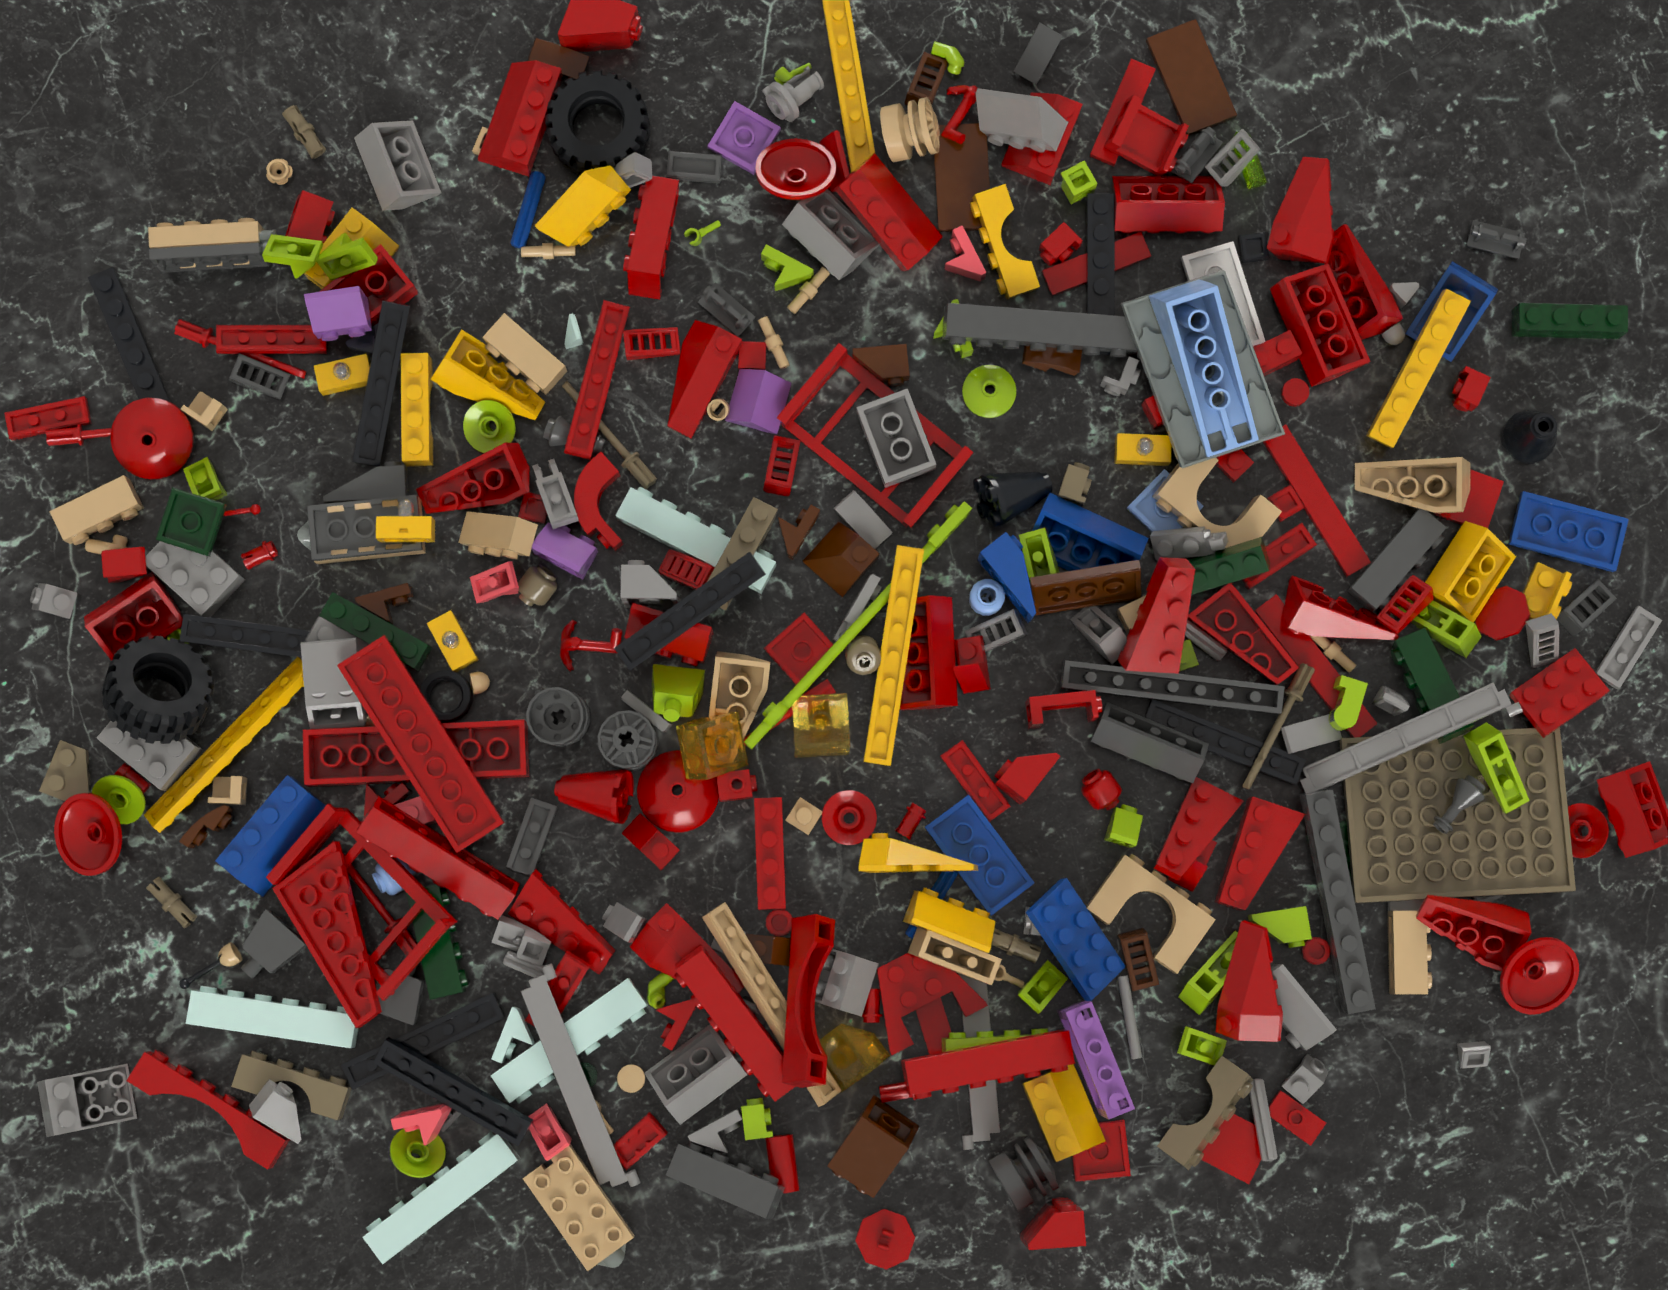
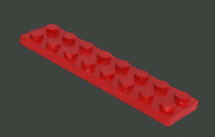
M385 635L337 665L456 853L505 823Z

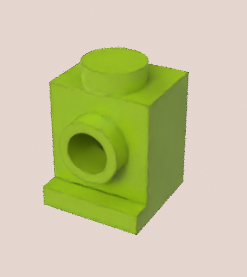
M1085 160L1060 174L1063 178L1061 188L1070 204L1083 199L1087 193L1095 192L1098 183Z
M763 1097L747 1099V1105L741 1106L745 1140L773 1137V1130H767V1125H772L770 1108L764 1109Z

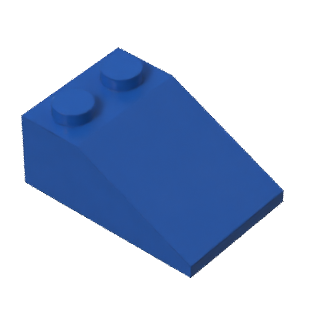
M1453 261L1405 333L1417 340L1442 290L1448 289L1470 300L1471 302L1442 355V357L1452 362L1498 291L1497 288Z
M1005 532L980 552L977 561L989 576L1003 587L1006 597L1026 622L1029 623L1036 615L1024 555L1021 551L1023 546L1014 535L1010 537Z

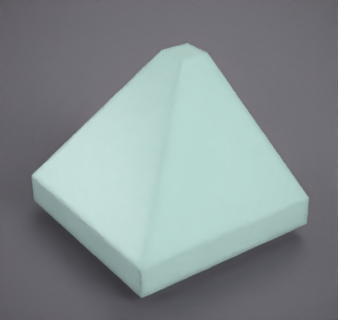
M573 313L569 314L564 343L566 349L583 345L584 343L576 316Z

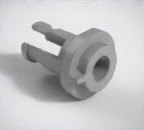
M807 66L803 73L795 75L783 85L778 82H772L762 90L766 96L768 107L776 117L789 122L799 117L798 107L810 99L815 91L824 88V82L817 71L810 75L811 70Z

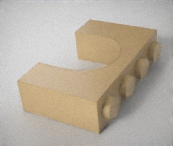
M1217 458L1185 468H1181L1178 463L1152 496L1157 500L1156 505L1166 513L1171 511L1178 517L1177 522L1184 528L1205 526V529H1210L1211 533L1226 532L1228 538L1226 548L1263 537L1282 512L1264 496L1258 495L1251 500L1240 516L1228 526L1215 525L1206 520L1197 505V491L1202 481L1219 461Z
M1133 854L1129 857L1122 855L1086 908L1090 914L1101 922L1110 925L1122 906L1132 895L1144 891L1152 892L1162 897L1170 907L1172 926L1168 935L1154 953L1153 959L1172 973L1178 974L1216 919L1210 916L1212 911L1200 902L1196 906L1189 901L1190 895L1177 886L1175 889H1172L1165 884L1167 878L1159 872L1153 870L1150 873L1143 868L1145 863Z

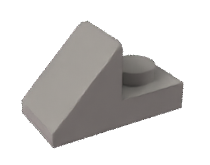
M737 1108L690 1133L688 1138L691 1142L728 1153V1149L719 1132L723 1130L727 1134L740 1127L738 1121L742 1120V1115Z

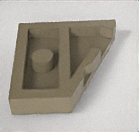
M60 740L39 791L63 801L76 794L90 793L89 785H91L88 772V750Z

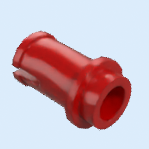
M263 541L261 546L242 553L241 558L245 559L243 563L250 570L267 560L274 561V557L278 556V551L272 541Z
M126 763L114 774L133 781L143 794L151 785Z
M914 803L910 807L907 806L906 809L908 811L895 830L908 839H911L921 819L926 818L924 816L926 810Z
M870 989L862 1014L863 1023H880V1017H883V1014H880V989Z

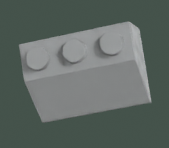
M977 89L976 102L979 128L988 137L990 143L997 146L1009 144L1017 149L1029 147L1037 152H1044L1045 150L1057 151L1068 122L1045 100L1038 96Z
M413 120L371 123L354 137L382 211L405 209L441 194Z
M828 189L815 197L798 202L782 223L790 235L808 249V252L813 257H816L827 268L829 273L838 280L853 272L880 245L861 221Z
M629 560L628 565H621V600L626 608H631L632 603H636L652 609H670L679 602L677 593L650 565H644V561Z
M1273 964L1271 966L1273 980L1277 979L1278 989L1275 990L1277 1003L1282 1006L1283 1011L1282 1026L1288 1032V1035L1285 1037L1295 1049L1300 1047L1302 1050L1307 1051L1333 1034L1337 1029L1283 964Z
M711 1025L705 1027L644 1073L666 1109L680 1125L748 1075L735 1055L728 1049L722 1037Z

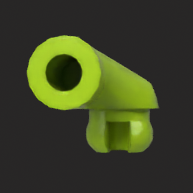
M934 41L931 54L946 58L949 63L947 68L949 73L960 74L962 67H964V59L958 49Z
M661 972L648 983L647 1000L650 1006L660 1009L665 1005V987L674 980L672 977Z

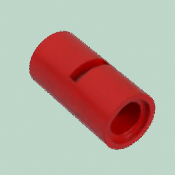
M793 1134L765 1138L770 1175L778 1178V1184L785 1187L783 1193L800 1191Z

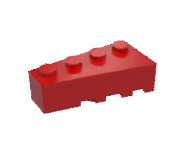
M652 176V179L647 181L645 185H640L638 200L642 202L640 208H635L633 224H637L635 232H630L628 247L632 248L631 254L625 255L623 271H627L629 295L659 300L661 298V277H664L666 270L667 253L665 251H669L672 232L670 227H673L679 197V180Z
M1159 558L1146 589L1148 591L1143 604H1140L1138 608L1137 619L1127 635L1125 648L1120 652L1117 659L1125 671L1179 674L1195 568L1187 559Z
M1232 583L1224 586L1188 614L1189 620L1274 685L1280 684L1299 669Z
M1253 796L1248 798L1215 903L1239 911H1245L1305 814Z

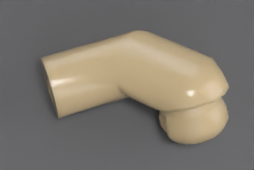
M114 535L112 543L88 539L85 549L87 552L101 555L104 550L127 548L128 539L121 535Z

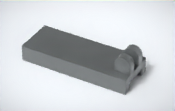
M534 798L530 799L506 869L512 870L515 873H521L527 877L532 874L537 867L557 811V806Z

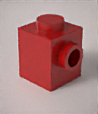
M749 769L716 773L720 802L753 798L752 792L757 791L756 775H750Z

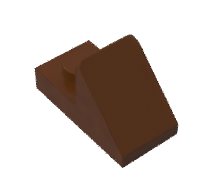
M810 505L808 510L804 508L801 510L795 521L799 524L798 527L778 517L788 558L794 559L818 519L820 509Z
M404 583L355 597V601L362 608L393 624L388 604L392 603L393 606L406 604L409 602L408 598L414 597L412 586L409 583Z
M746 934L763 963L789 966L791 938Z

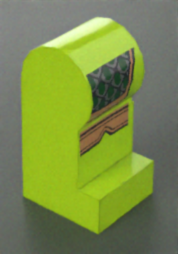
M1343 675L1336 678L1333 689L1339 690L1340 693L1336 707L1329 714V723L1334 729L1342 731L1355 725L1368 683Z

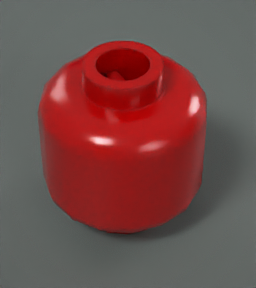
M1095 769L1082 779L1081 792L1092 808L1110 810L1120 802L1118 798L1121 795L1122 788L1110 771Z

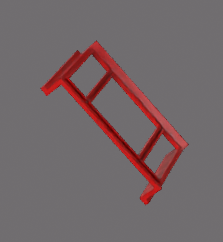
M838 343L776 418L781 421V425L801 440L803 444L906 528L908 526L912 528L974 452L967 446L962 448L916 410L929 446L935 443L949 454L953 461L909 514L904 512L888 498L900 483L884 488L880 492L821 444L867 388L879 398L895 393L849 356L847 349ZM841 366L858 380L860 384L814 438L794 421Z
M327 804L266 878L272 885L279 884L308 862L340 824L357 842L344 856L346 869L360 852L365 849L416 902L371 955L368 954L373 977L381 985L376 994L385 1001L395 993V990L436 942L457 921L396 858L390 857L384 849L374 843L366 842L360 834L356 833L361 822L348 808H336L331 804ZM424 910L435 921V924L389 976L377 962L417 915Z

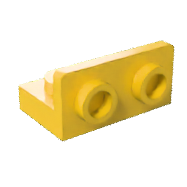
M1535 563L1523 590L1531 614L1530 620L1547 614H1552L1555 619L1558 618L1561 611V606H1559L1562 596H1567L1572 586V582L1569 581L1572 573L1567 571L1561 573L1542 563Z

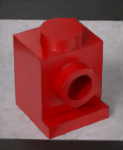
M1063 222L1041 243L1039 248L1041 252L1040 257L1049 266L1055 265L1059 260L1063 263L1074 252L1071 248L1077 251L1081 247L1083 240Z
M1465 366L1458 375V377L1463 379L1459 378L1452 390V393L1455 394L1452 403L1456 409L1467 412L1468 410L1473 411L1478 407L1491 377Z

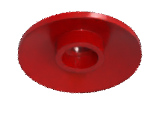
M845 790L834 794L826 802L822 811V824L825 832L832 840L842 845H856L863 842L864 839H867L872 834L876 826L877 814L873 803L867 796L857 791ZM847 813L854 815V821L850 824L844 821V815Z
M1576 803L1568 806L1572 856L1575 858H1588L1597 854L1604 847L1608 839L1609 828L1604 814L1595 806L1586 803ZM1584 826L1589 830L1586 836H1583L1581 833Z

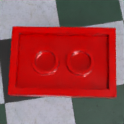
M1574 648L1513 690L1509 696L1515 703L1519 702L1523 714L1539 734L1545 738L1608 694L1610 690L1577 649Z

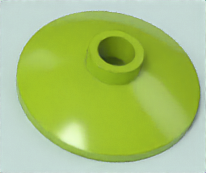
M982 365L968 374L963 384L962 395L966 406L971 412L983 418H996L1005 414L1012 407L1016 398V385L1012 376L1005 369L996 365ZM992 385L995 388V392L988 394L985 391V387Z
M494 400L479 401L472 405L465 414L463 421L465 437L469 444L479 452L486 453L505 442L512 443L515 436L514 418L509 409L500 402ZM490 421L495 422V424H496V429H495V430H492V429L490 428V426H489Z
M119 775L102 777L92 789L93 794L99 795L112 806L120 824L135 822L145 810V797L141 789L126 777Z
M403 1128L392 1139L390 1145L391 1160L399 1171L408 1176L416 1178L428 1177L436 1173L445 1160V1145L439 1135L428 1145L424 1146L420 1129L405 1132ZM416 1153L420 1158H415L411 1154Z

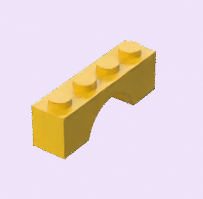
M1006 184L975 194L972 197L973 202L970 203L974 218L979 217L982 226L979 228L983 244L988 243L991 253L987 254L991 268H996L999 279L996 280L999 293L1001 295L1005 294L1007 300L1037 290L1040 285L1032 261L1015 258L1006 250L1002 242L1001 229L1003 222L1014 210Z
M401 353L402 462L406 467L433 466V436L430 421V394L433 386V381L431 380L432 358L428 353Z

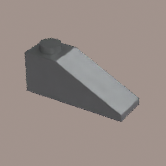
M385 462L384 466L375 467L323 496V502L329 504L408 496V469L401 465L400 462Z

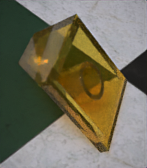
M842 1023L819 1040L827 1055V1068L841 1089L840 1093L869 1074L891 1056L874 1033Z

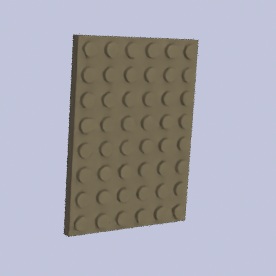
M1560 727L1545 738L1535 728L1499 730L1502 732L1530 800L1507 814L1503 812L1475 764L1463 737L1465 734L1439 744L1437 739L1432 740L1343 780L1351 880L1355 903L1425 900L1427 895L1465 898L1576 891ZM1370 737L1341 738L1340 751ZM1467 775L1476 778L1486 788L1483 791L1485 799L1462 810L1450 824L1453 831L1443 834L1433 826L1435 822L1434 817L1438 816L1441 818L1452 805L1458 778L1465 779Z

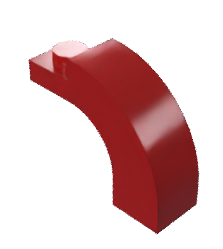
M599 452L588 462L579 475L574 492V506L579 523L586 535L591 538L596 532H599L596 538L606 549L611 546L617 551L624 544L601 517L599 503L603 492L621 475L602 452Z

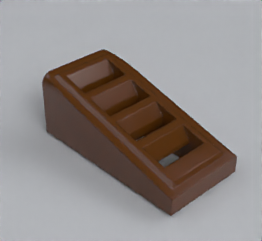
M923 52L906 95L905 105L908 106V102L911 100H915L918 105L919 99L925 97L930 100L931 105L933 104L948 65L947 60ZM926 64V65H928V66H931V67H934V68H937V69H940V70H939V72H936V71H934V70H931V69H928V68L924 67V65ZM921 74H922V75H925V76H927V77L936 79V80H935V81L930 80V79H928V78H925V77L921 76ZM917 84H918V85H921V86H924V87H926V88L932 89V90L929 91V90H927V89L921 88V87L917 86Z
M1139 928L1118 934L1117 937L1132 991L1159 985L1149 938L1145 929ZM1141 940L1139 944L1128 946V943ZM1144 950V954L1130 957L1131 953ZM1147 961L1146 966L1133 969L1134 964ZM1150 972L1149 977L1138 980L1135 978L1136 975Z

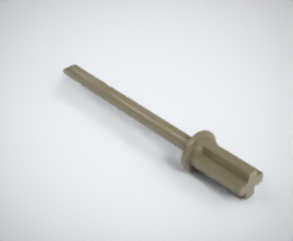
M566 381L562 387L577 403L579 393ZM601 420L599 430L625 459L621 466L627 468L644 489H648L655 484L657 478L639 458L640 454L638 452L630 454Z
M1305 663L1300 664L1290 686L1284 689V694L1288 697L1282 707V714L1278 715L1243 784L1244 788H1251L1295 700L1303 701V692L1315 671L1313 667Z

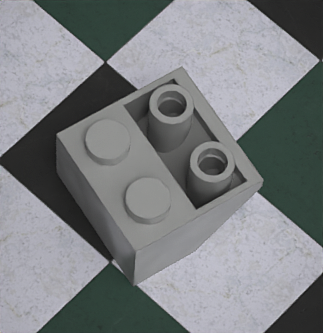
M832 949L819 977L815 1002L862 1017L878 963Z

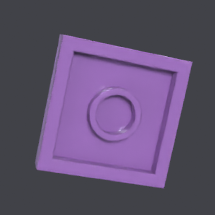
M734 101L708 144V149L718 155H722L723 158L754 175L756 173V160L759 154L766 147L773 144L781 131V127Z

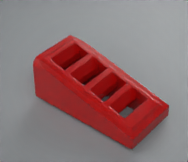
M678 327L623 330L627 361L680 355ZM665 335L671 336L672 348L666 349ZM655 336H660L661 349L655 348ZM649 337L650 350H645L644 338ZM638 338L639 350H634L633 339Z
M774 435L763 488L764 492L790 496L801 440ZM777 447L792 449L793 453L777 451ZM775 458L790 460L791 464L775 461ZM773 469L788 471L789 474L774 472Z
M670 549L658 572L673 582L696 590L708 581L715 567Z
M1412 575L1378 614L1376 621L1398 635L1434 600L1433 588ZM1409 598V599L1412 600L1414 603L1411 604V603L1408 602L1406 599ZM1400 606L1405 609L1406 613L1398 609V607ZM1394 614L1395 616L1400 618V620L1397 622L1396 620L1391 618L1390 615Z

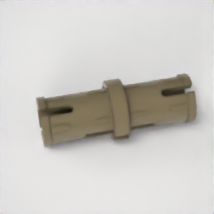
M297 105L290 106L282 113L283 117L292 127L295 138L301 141L312 159L318 158L326 151V148L314 133L315 128L305 120Z
M161 877L153 880L160 888V891L154 884L150 883L146 889L163 905L162 909L165 912L169 911L183 928L191 924L184 917V914L190 921H195L197 915L181 901V895L179 893L175 894Z
M994 928L992 946L1006 951L1007 955L1012 956L1014 954L1032 963H1036L1042 947L1020 939L1019 935L1013 934L1012 936Z

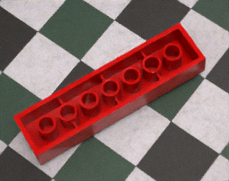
M524 719L442 723L477 779L529 777L528 725ZM376 726L303 730L305 786L323 787L411 782Z

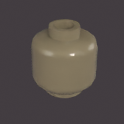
M543 565L529 567L518 581V591L521 593L519 598L529 606H533V604L545 605L558 587L555 581L556 575Z
M856 636L845 648L846 662L850 670L856 674L868 675L877 670L881 661L878 643L870 636Z

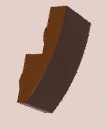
M536 38L527 61L536 60L562 69L563 77L567 79L571 77L574 81L579 78L578 73L584 72L589 56Z
M1024 346L1022 364L1045 372L1053 368L1075 376L1080 372L1082 350L1073 349V353H1059L1057 348L1046 347V351H1032L1030 346Z
M223 805L212 810L194 823L179 842L188 848L194 849L196 845L199 847L208 836V832H206L208 828L219 832L220 829L225 830L233 819L231 814L234 809Z

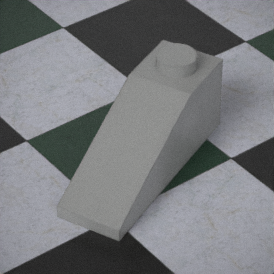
M616 902L615 906L609 905L602 917L605 920L603 927L629 943H633L647 920Z

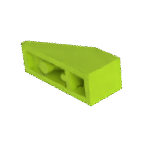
M1409 598L1406 599V600H1407L1408 602H1410L1411 604L1414 603V602H1413L1412 600H1410ZM1432 601L1411 621L1419 629L1426 628L1429 636L1464 658H1467L1482 637L1475 623L1435 601ZM1400 606L1398 607V609L1406 613L1405 609Z
M1486 722L1463 735L1475 764L1504 813L1507 814L1530 801L1501 731Z
M1236 931L1231 934L1190 979L1178 997L1199 1015L1223 989L1238 934Z

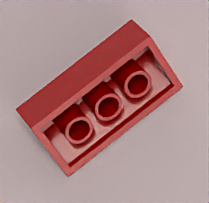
M536 60L511 63L479 153L478 161L528 177L530 176L547 127L545 120L548 114L547 106L549 100L555 99L553 93L558 87H561L563 81L561 68Z
M875 153L833 188L901 271H908L943 237Z
M1112 176L1114 231H1121L1123 233H1131L1133 231H1147L1150 233H1158L1160 231H1174L1176 233H1185L1187 231L1212 233L1214 231H1222L1225 200L1222 187L1213 176H1198L1193 183L1179 176Z
M1329 263L1285 277L1270 288L1287 331L1291 330L1303 353L1299 359L1311 387L1336 379L1371 362Z
M933 595L917 597L899 710L938 709L958 706L957 681L953 671L956 662L952 597Z
M1068 1197L1052 1198V1203H1045L1020 1233V1239L1028 1250L1086 1246L1084 1211L1073 1201L1071 1202V1199Z

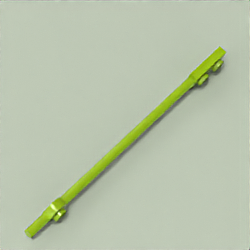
M965 501L959 507L953 505L944 516L947 518L945 523L941 527L936 524L926 535L929 540L922 548L924 549L922 564L970 514L972 507ZM891 583L785 698L777 705L772 702L762 713L765 716L764 720L744 741L750 749H753L766 733L781 720L789 708L888 602Z

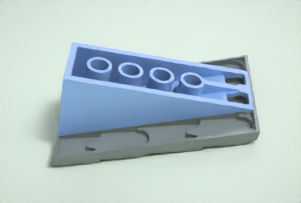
M1224 270L1121 303L1163 424L1166 427L1175 457L1181 468L1285 435Z

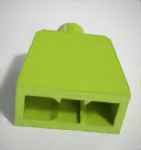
M653 664V712L663 714V717L669 722H675L679 717H692L703 695L705 670Z

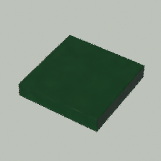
M172 487L155 540L210 557L227 504Z

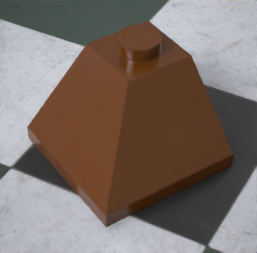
M838 522L802 562L843 598L879 559L880 553L860 535Z

